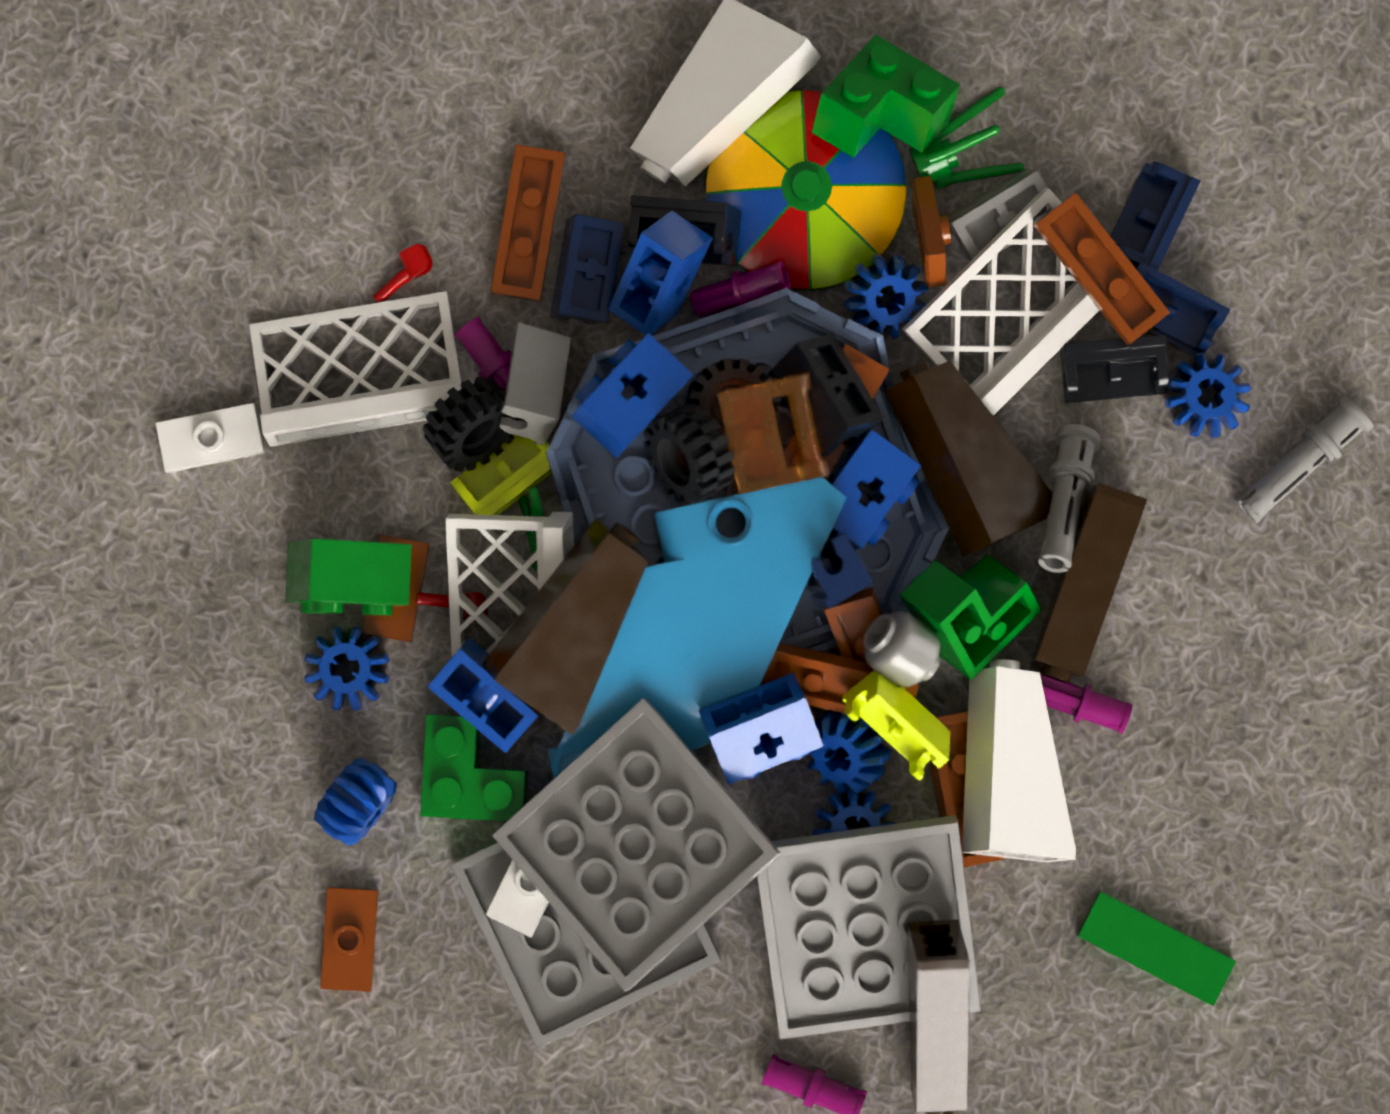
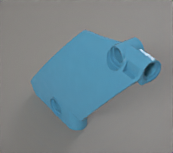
M816 477L655 513L654 516L664 563L645 568L579 727L572 735L565 730L559 746L548 749L554 779L643 698L649 700L691 750L711 743L699 710L760 686L812 574L811 559L813 557L819 558L847 497L824 478ZM729 509L741 511L746 518L744 531L734 538L723 536L718 528L720 516Z

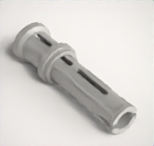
M1343 394L1337 399L1338 406L1317 425L1310 423L1303 433L1305 438L1268 470L1252 487L1235 499L1236 504L1254 523H1259L1273 507L1286 498L1326 461L1331 463L1341 458V450L1362 431L1368 433L1374 428L1368 416L1348 396Z
M1078 424L1065 425L1057 431L1055 439L1056 445L1059 447L1057 460L1051 465L1048 474L1054 489L1038 562L1042 568L1051 572L1061 573L1071 568V558L1083 495L1094 483L1095 475L1091 469L1093 455L1098 452L1101 446V437L1095 430Z

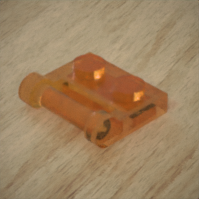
M808 372L718 391L717 395L724 427L729 439V450H733L734 454L732 464L735 466V477L739 494L815 479L830 474L827 458L821 457L807 391L812 388ZM783 395L788 397L801 457V463L789 466L786 465L772 400L774 397Z

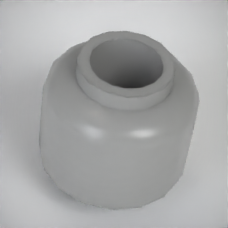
M905 611L893 612L889 615L883 614L877 617L865 633L863 645L867 664L899 687H911L920 681H926L935 674L939 667L941 645L938 634Z

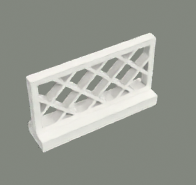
M1044 188L902 328L904 333L935 366L948 362L940 352H950V361L958 371L959 352H984V372L969 386L992 415L996 414L1099 311L1071 274H1065L1066 267L1057 256L1056 274H1031L1032 245H1048L1042 238H1032L1033 218L1046 205L1053 211L1062 203L1049 188ZM1023 228V238H1013ZM1006 244L1023 245L1022 274H997V253ZM987 264V274H977ZM970 280H987L986 309H961V290ZM996 280H1021L1020 310L995 309ZM1031 281H1055V301L1046 310H1030ZM1065 281H1074L1065 290ZM952 299V308L942 309ZM934 316H951L950 345H932L920 330ZM961 316H986L985 345H960ZM995 316H1020L1019 337L1011 345H994ZM1030 316H1039V317L1029 326V317H1030ZM994 352H1003L994 361Z
M447 291L249 324L262 415H260L262 433L270 447L426 421L429 411L438 410L434 404L439 398L445 401L450 397L447 391L453 387L457 391L461 389L462 381ZM439 306L441 323L429 339L408 325L418 309ZM406 311L401 319L393 315V313ZM382 315L396 326L381 346L378 347L359 334V331L369 317ZM356 320L352 327H349L348 325L343 323L345 321ZM334 324L346 333L330 356L309 342L321 325ZM307 328L306 331L302 334V336L293 331L297 329ZM403 331L424 345L408 367L387 353ZM284 332L294 339L296 344L279 364L265 354L262 335ZM442 336H444L446 351L437 345ZM353 340H356L375 353L359 375L338 362V359ZM304 347L325 361L309 383L288 370ZM432 350L448 362L450 378L429 382L415 371ZM381 359H383L403 374L392 388L378 390L368 383L366 379ZM267 364L275 369L270 378H268ZM332 367L353 381L342 397L328 398L316 389ZM283 375L304 389L292 405L273 408L271 391ZM410 378L418 383L405 386ZM360 387L368 391L356 394ZM311 395L318 399V401L306 402Z
M552 512L549 517L448 514L445 519L452 656L465 642L464 629L474 620L495 639L485 649L486 652L491 653L513 623L503 632L483 611L497 597H500L520 616L526 607L507 588L522 573L538 588V591L542 588L574 547L573 512ZM460 529H478L492 544L475 559L460 544ZM494 530L505 531L499 536ZM515 530L536 531L537 550L526 561L504 541ZM496 548L518 568L502 584L481 565ZM536 560L538 573L531 567ZM461 561L468 566L463 572H461ZM472 572L493 591L479 607L462 592V581ZM463 609L469 614L465 620L463 619Z

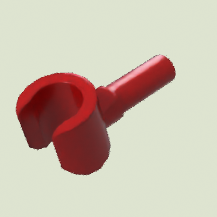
M415 244L399 253L405 269L396 273L391 280L373 295L377 302H384L402 285L425 275L431 270L433 261L426 246Z
M417 592L416 604L449 608V595ZM479 592L464 593L477 607L486 600L484 595ZM486 608L483 613L488 617V610ZM463 609V619L465 620L469 614Z

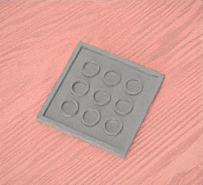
M645 698L637 703L492 835L624 991H629L782 854L649 700Z
M956 815L771 841L782 854L758 874L757 879L780 1039L909 1022L907 922L959 921L970 961L969 1013L981 1011L959 826Z
M498 842L451 865L538 1049L721 961L712 939L703 924L629 991H624L550 903H548L531 938L486 916L493 898L512 862V858Z

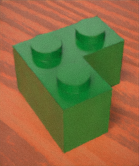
M875 34L821 93L812 133L853 158L880 128L923 153L948 125L960 84Z
M306 539L288 542L285 603H300V613L306 614L343 613V604L362 605V615L392 616L393 607L409 606L412 544L329 539Z
M987 554L974 567L968 569L961 578L935 560L927 569L916 576L900 594L910 614L938 634L941 645L939 657L970 680L1042 611L1028 583Z
M426 714L420 817L508 821L526 805L528 770L478 768L480 731L462 716Z

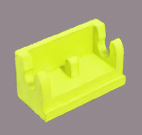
M512 434L515 438L511 444L504 443L501 446L504 451L499 456L494 452L489 456L491 462L484 466L480 461L477 462L476 469L466 470L450 483L474 514L500 515L519 498L529 492L531 487H535L551 474L546 456L549 444L546 442L542 446L535 444V440Z
M874 670L843 695L842 701L845 703V714L853 721H857L861 717L909 762V772L917 780H922L924 777V767L930 760L938 768L949 761L951 731L905 688L897 686Z

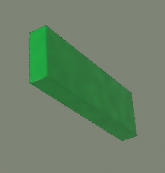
M1101 891L1098 892L1076 935L1212 1006L1217 1001L1236 963L1235 960Z

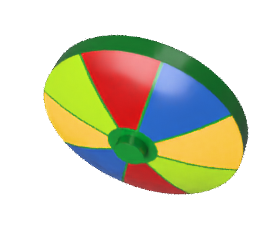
M815 90L786 92L709 164L706 180L707 201L728 203L742 212L735 262L745 271L749 272L782 261L785 264V269L783 270L787 269L790 276L791 290L796 291L823 290L841 285L846 280H852L859 276L854 268L857 263H862L869 269L872 266L873 254L879 253L883 255L893 241L902 220L906 201L905 171L898 149L889 133L880 128L854 158L812 133L822 93Z

